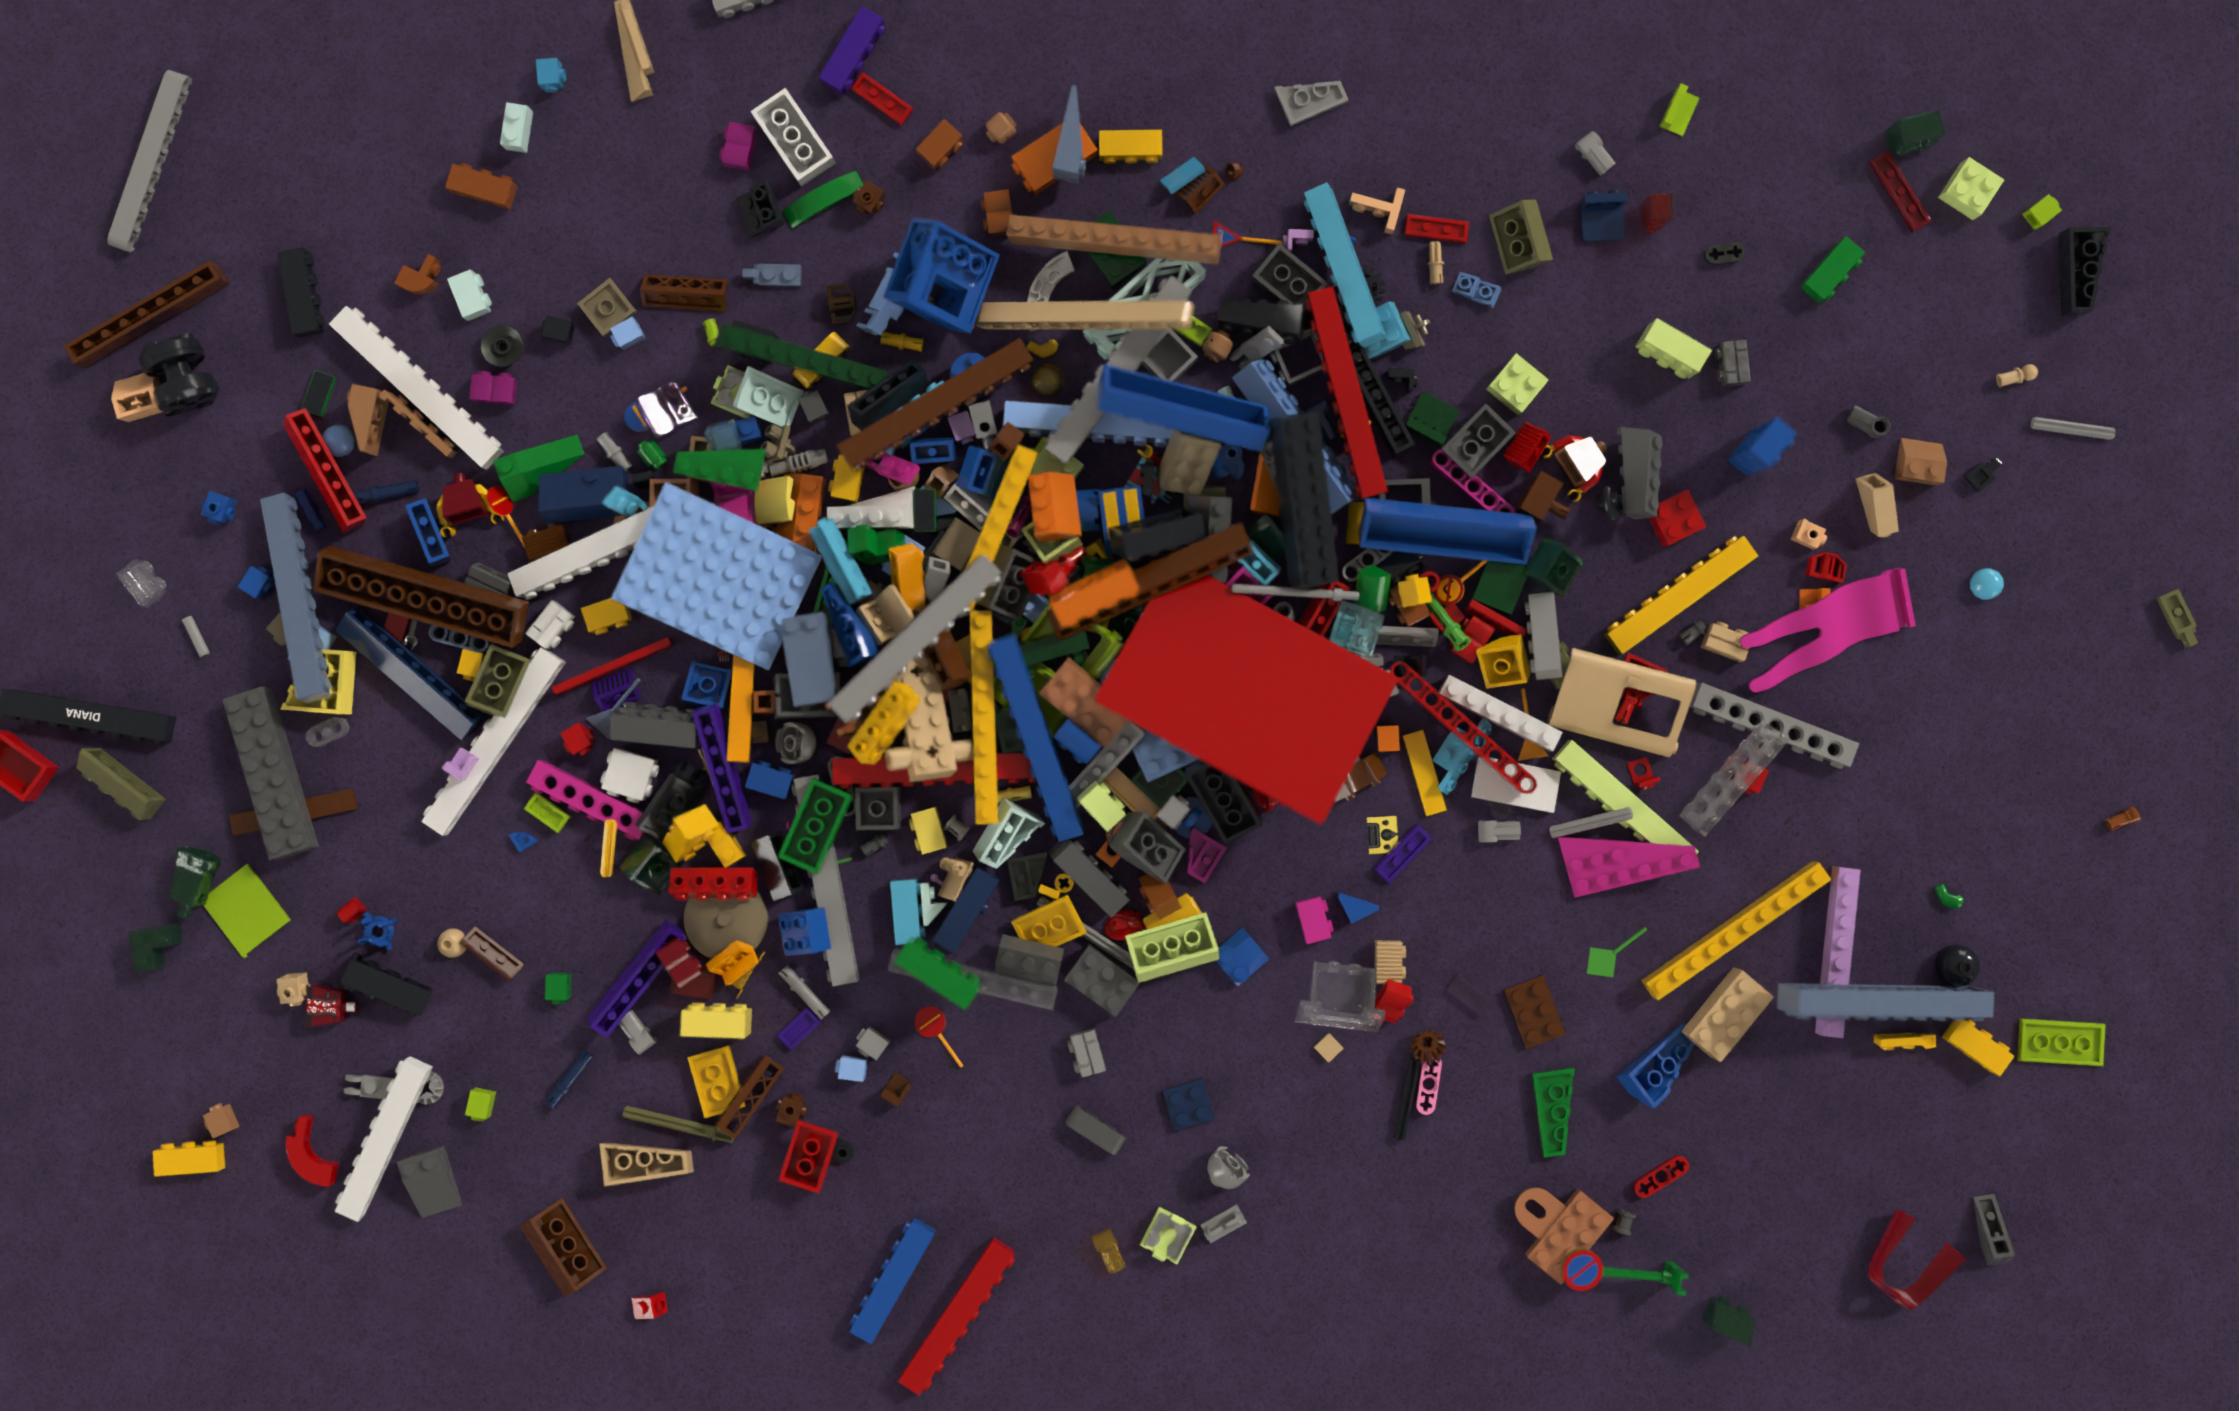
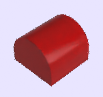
M353 897L337 911V915L343 923H354L367 911V908L359 899Z

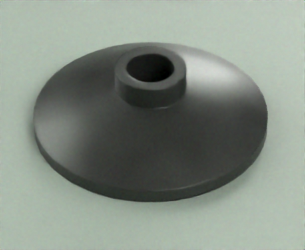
M497 325L490 328L484 334L481 341V351L484 358L492 365L507 367L517 362L521 357L523 341L520 334L512 327ZM502 344H507L505 351H502L500 348Z

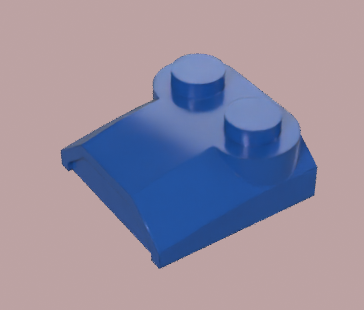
M692 661L681 701L696 708L718 703L720 711H723L727 704V695L733 669L729 670Z
M1241 927L1218 947L1219 959L1216 962L1232 981L1239 986L1266 963L1269 958L1245 929Z

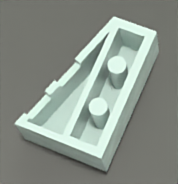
M1003 798L998 807V823L988 824L973 849V853L980 862L997 869L1016 851L1015 849L1024 840L1027 841L1030 835L1038 827L1041 828L1045 822L1035 812Z

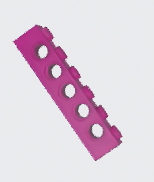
M537 760L526 782L531 785L530 789L540 794L543 792L549 794V798L555 802L561 803L563 801L569 804L568 808L579 813L581 810L587 813V817L593 821L598 822L601 820L605 822L607 819H614L617 823V830L625 832V837L634 841L636 839H643L646 832L635 826L643 814V810L615 796L606 794L607 792L543 760ZM551 777L556 779V786L554 788L548 785V780ZM570 786L575 789V795L572 798L567 795V789ZM587 796H591L594 799L592 807L586 805L585 800ZM607 805L613 809L610 817L604 813V808ZM626 814L632 820L629 826L623 823V817Z

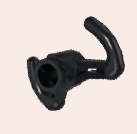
M1606 486L1603 488V493L1597 495L1596 506L1598 510L1606 513L1610 521H1617L1619 518L1618 512L1623 510L1622 490H1611L1610 487Z

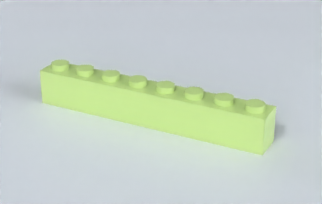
M1568 740L1552 758L1556 762L1554 766L1562 773L1565 771L1572 776L1570 780L1578 787L1582 785L1586 788L1587 791L1585 793L1594 801L1598 799L1602 802L1603 805L1601 807L1606 812L1630 807L1633 818L1619 823L1626 829L1630 827L1635 831L1633 836L1639 841L1643 842L1645 840L1646 842L1656 844L1691 845L1573 740Z

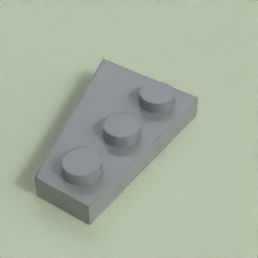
M1341 81L1274 87L1290 127L1348 102V97Z

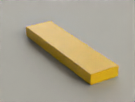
M1420 730L1403 735L1425 815L1429 816L1446 811L1442 792L1438 789L1439 782L1424 731Z

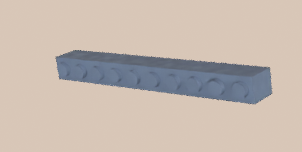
M286 493L262 498L260 502L296 698L306 703L331 696V683L326 674L327 662L323 657L322 649L324 645L318 631L320 624L315 615L316 603L312 597V582L307 572L309 565L303 551L305 544L300 534L301 523L296 513L298 509L297 502Z

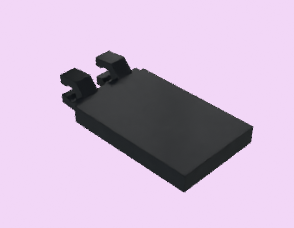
M683 759L676 767V772L671 773L635 826L663 841L668 832L671 833L669 827L675 825L673 819L694 809L705 793L701 789L704 788L710 776L702 769L694 768Z

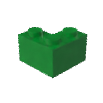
M860 524L856 528L848 529V553L867 566L890 562L889 548L905 545V534L897 528H885L884 531L876 532L868 527V525Z

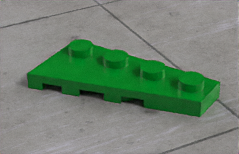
M766 449L677 452L673 473L758 491Z
M1573 1067L1532 1073L1544 1158L1561 1156L1566 1153L1570 1099L1575 1072Z

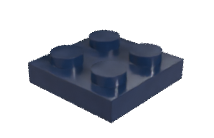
M1203 1078L1163 1090L1175 1131L1215 1119Z

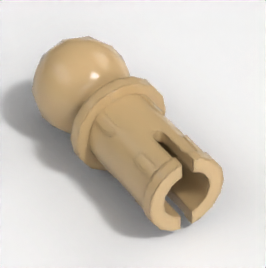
M2027 364L2022 369L2016 367L2013 371L1997 374L1996 381L2000 388L2013 383L2021 384L2023 379L2026 381L2035 379L2038 375V369L2032 364Z

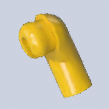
M1051 339L1047 343L1039 345L1030 341L1027 350L1041 358H1046L1057 352L1058 342Z

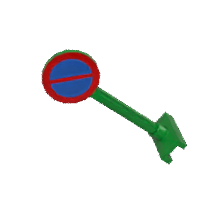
M1582 1248L1570 1252L1564 1258L1561 1266V1276L1564 1282L1572 1289L1578 1291H1586L1595 1287L1601 1280V1277L1604 1276L1660 1281V1283L1670 1287L1677 1295L1686 1296V1291L1681 1287L1682 1279H1688L1689 1275L1674 1261H1665V1268L1660 1272L1603 1267L1598 1255L1592 1250Z

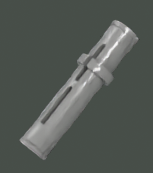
M789 965L778 973L789 984L790 990L792 992L795 991L820 1020L831 1011L804 983L805 980L800 978Z

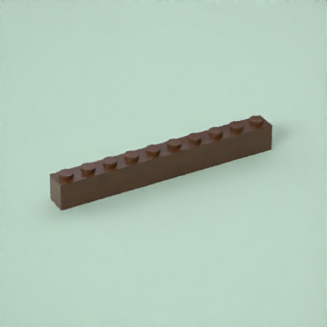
M1019 338L838 444L837 448L850 470L856 469L858 471L867 466V461L874 458L877 460L884 456L887 449L891 447L896 449L904 444L903 440L909 436L914 438L922 433L921 429L929 425L931 428L937 425L943 416L947 415L950 417L959 411L958 408L964 404L966 406L971 405L977 400L976 397L982 393L984 395L991 393L995 390L994 386L999 383L1004 385L1013 379L1012 376L1020 372V374L1027 372L1031 369L1030 365L1033 363V358Z
M1242 524L1231 525L1224 531L1211 534L1202 541L1192 543L1180 551L1172 552L1160 560L1152 561L1140 569L1132 570L1131 572L1140 590L1132 598L1125 599L1124 597L1118 600L1117 604L1111 608H1101L1097 610L1098 613L1089 618L1085 616L1071 627H1061L1053 608L1047 610L1046 613L1056 636L1061 641L1249 556L1254 551Z

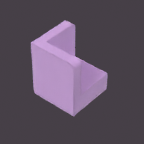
M460 748L453 760L446 761L442 769L459 780H466L479 758L464 748Z

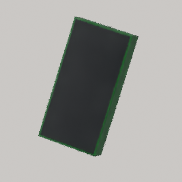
M315 370L301 409L306 408L308 412L323 417L337 378Z
M914 489V531H936V489Z

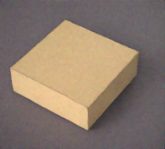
M1329 1032L1314 1046L1328 1063L1344 1049Z

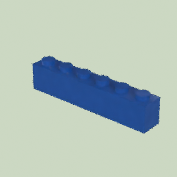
M916 1218L912 1222L907 1221L902 1230V1233L905 1235L901 1241L896 1240L891 1249L894 1254L891 1259H885L880 1268L884 1270L880 1277L876 1276L870 1286L873 1289L870 1296L865 1294L860 1306L863 1307L859 1314L855 1312L849 1323L852 1325L850 1333L869 1344L873 1343L936 1232L934 1228Z

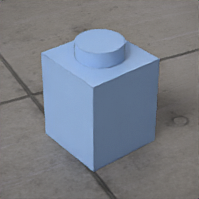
M633 317L610 328L613 333L610 336L616 347L620 346L623 350L646 339L638 322Z
M842 1055L840 1060L836 1062L835 1072L839 1073L838 1079L863 1082L866 1077L868 1058Z

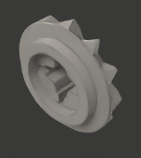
M430 1072L425 1084L430 1082L429 1089L432 1092L427 1091L422 1095L420 1094L417 1103L427 1105L440 1099L444 1091V1084L437 1073Z

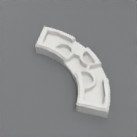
M1068 251L1054 257L1039 272L1031 285L1027 302H1049L1051 293L1059 281L1068 274L1075 272Z

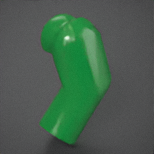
M1944 883L1934 887L1942 905L1953 909H1958L1963 905V897L1961 895L1948 894Z

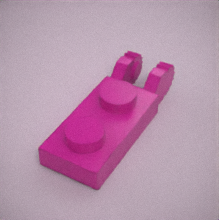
M888 453L879 458L881 460L879 465L869 460L866 466L879 475L906 485H910L920 470L917 464Z

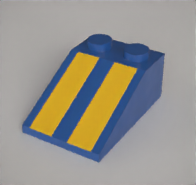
M1140 485L1098 491L1103 539L1107 556L1117 555L1112 552L1108 528L1144 518Z

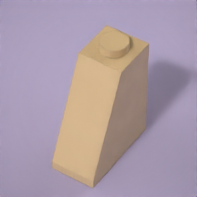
M1876 473L1855 478L1870 531L1878 537H1888L1891 533L1898 532L1893 485Z

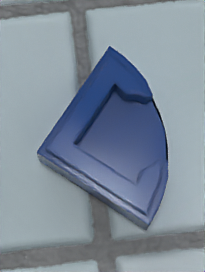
M515 832L508 835L519 853L538 842L533 835H529L526 832Z

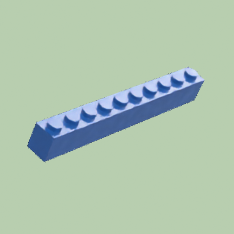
M1012 633L991 640L989 643L990 647L987 648L991 660H995L997 666L994 668L997 679H1001L1004 685L1001 688L1005 700L1009 699L1011 705L1009 707L1010 716L1012 719H1016L1018 725L1016 733L1019 739H1023L1025 745L1023 747L1026 759H1030L1032 764L1030 766L1031 775L1033 778H1037L1039 784L1036 786L1040 798H1044L1046 804L1043 806L1045 814L1051 818L1053 823L1050 825L1054 837L1057 836L1059 842L1083 835L1084 827L1016 634Z

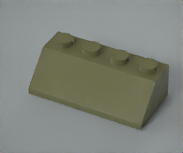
M82 748L79 752L76 768L82 772L81 776L88 781L95 782L98 785V789L114 797L115 803L119 806L126 807L132 811L131 815L138 820L151 819L166 801L164 797L101 748Z

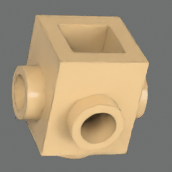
M307 973L286 974L277 979V995L280 998V1004L289 1003V1006L303 1004L302 1001L307 999V986H310Z

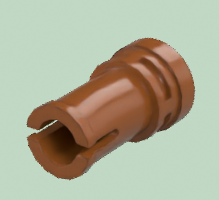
M2134 806L2128 807L2118 815L2105 819V822H2108L2106 825L2111 832L2127 824L2131 825L2141 821L2140 815Z

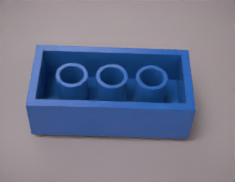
M1775 417L1753 428L1727 461L1745 476L1755 475L1758 471L1767 470L1770 466L1774 467L1781 459L1780 453L1792 446L1795 442L1793 437L1797 432L1781 419Z

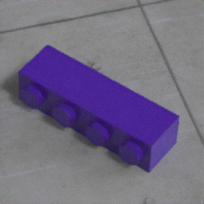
M863 6L860 7L819 76L822 84L842 96L845 91L849 92L851 90L850 88L854 83L852 79L856 73L860 74L864 67L863 61L867 55L870 56L874 51L875 40L877 37L881 38L885 32L886 27L882 17Z

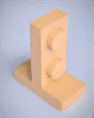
M1397 188L1392 203L1352 192L1348 205L1353 206L1352 209L1358 212H1364V210L1373 212L1372 215L1384 218L1385 215L1388 216L1384 232L1392 234L1396 226L1405 190Z

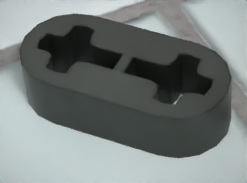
M1738 242L1712 245L1705 250L1704 260L1710 265L1735 263L1744 257L1745 248ZM1733 247H1735L1736 251L1740 252L1736 258L1734 254L1727 255V252L1732 251ZM1713 250L1715 253H1722L1716 260L1709 256Z

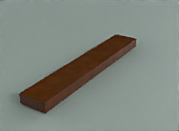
M354 788L305 799L311 819L358 809ZM255 810L229 815L233 836L260 831Z

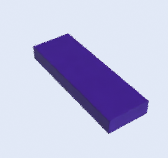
M1416 823L1373 869L1387 883H1390L1432 840V837Z

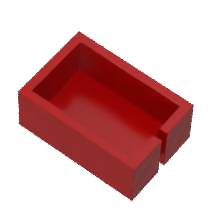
M0 731V786L22 802L36 801L59 769V766L12 732Z

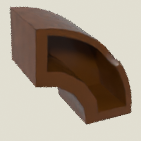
M1376 752L1365 756L1353 765L1335 799L1336 802L1343 798L1345 801H1348L1356 796V791L1369 784L1373 787L1382 782L1381 778L1388 773Z

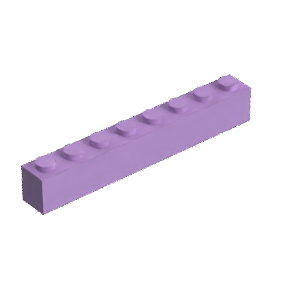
M1832 866L1820 984H1849L1861 871L1859 869ZM1830 1016V1019L1816 1018L1815 1033L1821 1036L1843 1038L1845 1019H1837L1836 1016Z

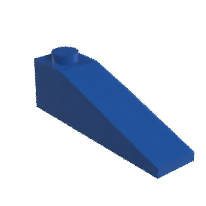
M833 582L826 584L821 591L848 667L852 668L871 662L879 653L878 646L874 642L873 637Z
M1682 1023L1649 1048L1616 1076L1630 1095L1651 1109H1654L1668 1096L1674 1079H1677L1679 1075L1678 1071L1682 1063L1687 1060L1694 1046V1043L1681 1032L1686 1026L1685 1023Z

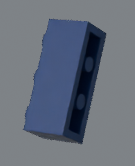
M426 498L405 505L430 568L450 562V556Z

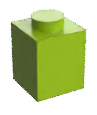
M2048 194L2022 213V215L2033 229L2036 230L2061 212L2062 209L2059 207L2058 201Z
M477 1087L470 1090L465 1115L471 1116V1119L474 1121H484V1119L486 1120L491 1117L496 1092Z

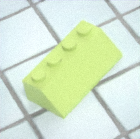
M1207 913L1125 936L1138 983L1219 959V950Z

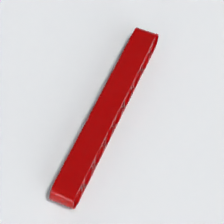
M1396 662L1390 666L1389 670L1393 675H1395L1393 671L1396 666H1401L1404 669V675L1397 677V684L1514 789L1523 794H1530L1537 788L1536 779L1404 662ZM1412 680H1417L1420 684L1417 692L1410 689L1409 685ZM1428 694L1435 696L1436 701L1432 706L1428 705L1425 701ZM1444 708L1450 709L1452 713L1448 720H1445L1441 715V711ZM1460 722H1464L1467 725V731L1464 734L1459 733L1457 730V725ZM1476 736H1480L1483 739V745L1480 748L1475 747L1473 744V739ZM1492 750L1497 751L1499 754L1496 762H1492L1489 759V753ZM1508 764L1513 765L1515 769L1512 776H1508L1505 773V767ZM1525 778L1530 781V787L1527 790L1521 787V781Z

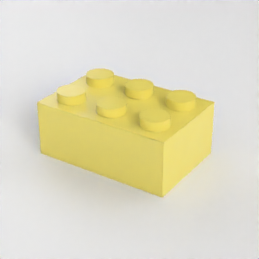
M692 1002V1005H688V1007L681 1011L680 1036L746 1038L751 1034L752 1008H747V1004H734V1006L726 1007L725 1003H713L711 1006H705L704 1002Z

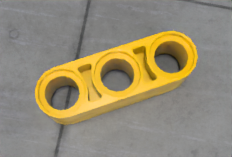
M832 332L815 350L841 358V354L844 351L847 352L850 346L836 332ZM797 369L792 373L806 389H810L812 387L811 384L821 378V376Z

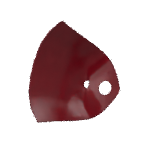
M1896 1209L1872 1256L1868 1275L1871 1281L1893 1301L1906 1308L1914 1309L1925 1301L1963 1264L1966 1258L1946 1242L1913 1285L1903 1290L1885 1286L1883 1277L1885 1261L1916 1220L1909 1214ZM1887 1291L1893 1294L1896 1297V1299L1893 1298Z

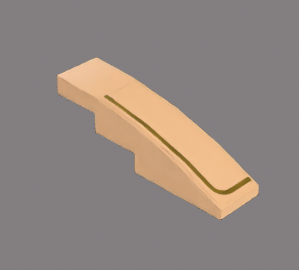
M1117 767L1102 781L1133 812L1144 811L1154 821L1158 818L1157 814L1161 809Z

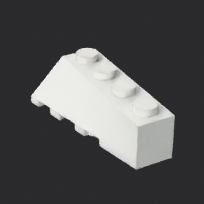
M913 486L844 507H827V520L832 518L838 530L856 528L860 524L868 525L873 530L885 528L914 529L915 487Z

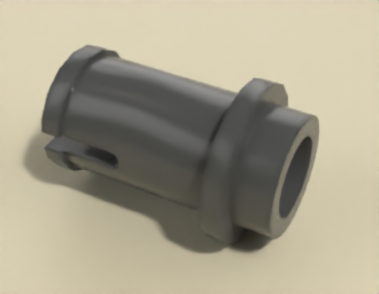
M1700 620L1698 622L1694 621V625L1682 634H1679L1681 640L1686 638L1684 640L1686 646L1700 635H1705L1707 628Z
M876 833V837L860 846L867 857L882 847L886 848V844L889 842L883 833Z

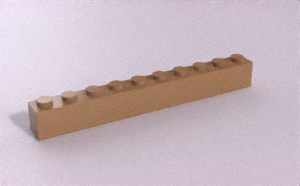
M1010 215L1007 237L1011 244L1219 264L1221 251L1220 235L1018 215Z

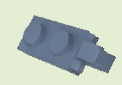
M756 264L754 269H742V277L744 279H753V284H758L759 286L801 287L802 266L793 264Z

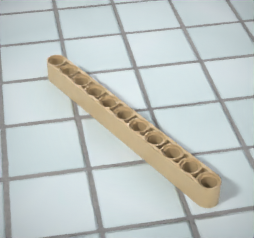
M1186 301L983 302L976 319V326L987 330L1188 329L1191 324L1193 305Z

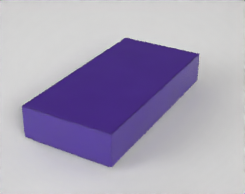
M807 1007L777 1037L791 1051L822 1021Z

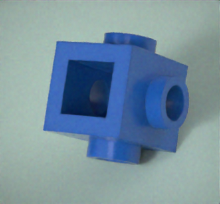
M209 491L207 498L202 502L201 515L208 517V522L220 525L221 522L229 524L235 515L237 500Z

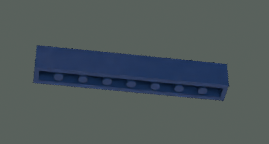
M360 607L345 613L335 631L461 741L475 732L485 717L478 710L467 706L465 699Z

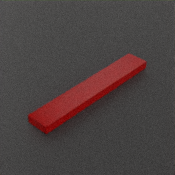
M670 637L664 638L552 687V690L557 695L566 693L673 647V640Z

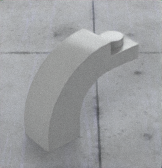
M929 557L925 572V591L930 603L948 587L946 581L950 571L949 561ZM975 603L972 611H980V605ZM968 610L964 614V616H969L970 610Z

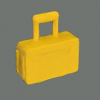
M1183 893L1177 897L1182 907L1181 909L1160 920L1156 913H1150L1143 918V923L1148 930L1202 914L1193 897H1190L1188 893Z

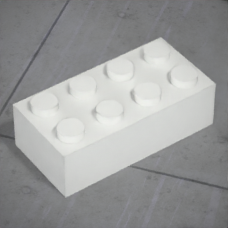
M786 88L751 111L755 120L801 187L836 164L832 155Z

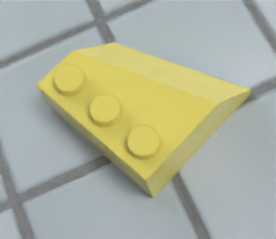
M322 649L323 657L327 662L326 674L331 683V696L308 703L297 700L293 682L287 691L289 694L286 702L282 704L280 710L352 714L356 652Z

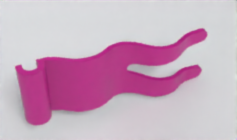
M1889 569L1881 572V575L1843 585L1816 603L1782 616L1755 632L1743 635L1740 638V645L1744 648L1764 645L1772 640L1816 627L1820 630L1818 638L1792 651L1766 673L1752 679L1749 682V689L1753 692H1760L1772 688L1784 679L1802 670L1828 661L1854 643L1900 631L1899 628L1916 626L1905 569Z

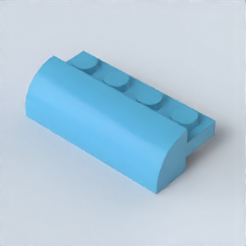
M824 518L818 521L817 526L809 529V535L818 552L822 555V559L841 595L851 607L867 598L872 592L853 556L848 553V547L832 518L829 520Z

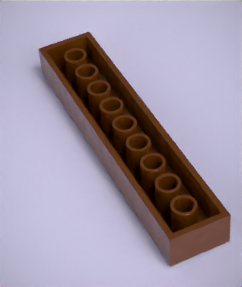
M328 546L318 551L313 588L315 592L512 648L523 641L528 601L334 546Z

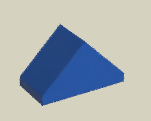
M1337 892V898L1350 923H1354L1379 910L1380 906Z

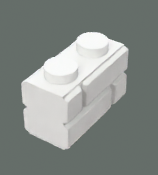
M551 600L526 634L545 649L555 648L560 643V636L564 630L567 632L574 625L572 620L575 616L559 603Z

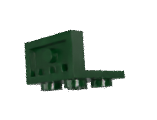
M1424 391L1407 419L1405 426L1409 432L1440 448L1444 444L1446 436L1459 414V410Z

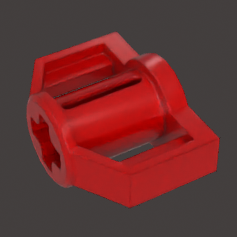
M1820 552L1809 557L1805 576L1843 583L1847 564L1837 554ZM1821 556L1818 573H1816L1817 558ZM1837 561V562H1838V568H1837L1836 577H1834V576H1833V572H1834L1835 562Z

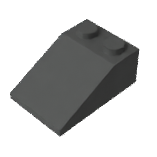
M1485 404L1441 450L1470 478H1473L1516 432Z
M1144 811L1129 812L1110 844V847L1123 859L1163 884L1167 883L1186 850Z
M444 1145L404 1157L397 1161L402 1181L422 1218L463 1205Z

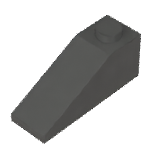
M1995 1194L1973 1197L1980 1244L1987 1266L2008 1263L2015 1256Z

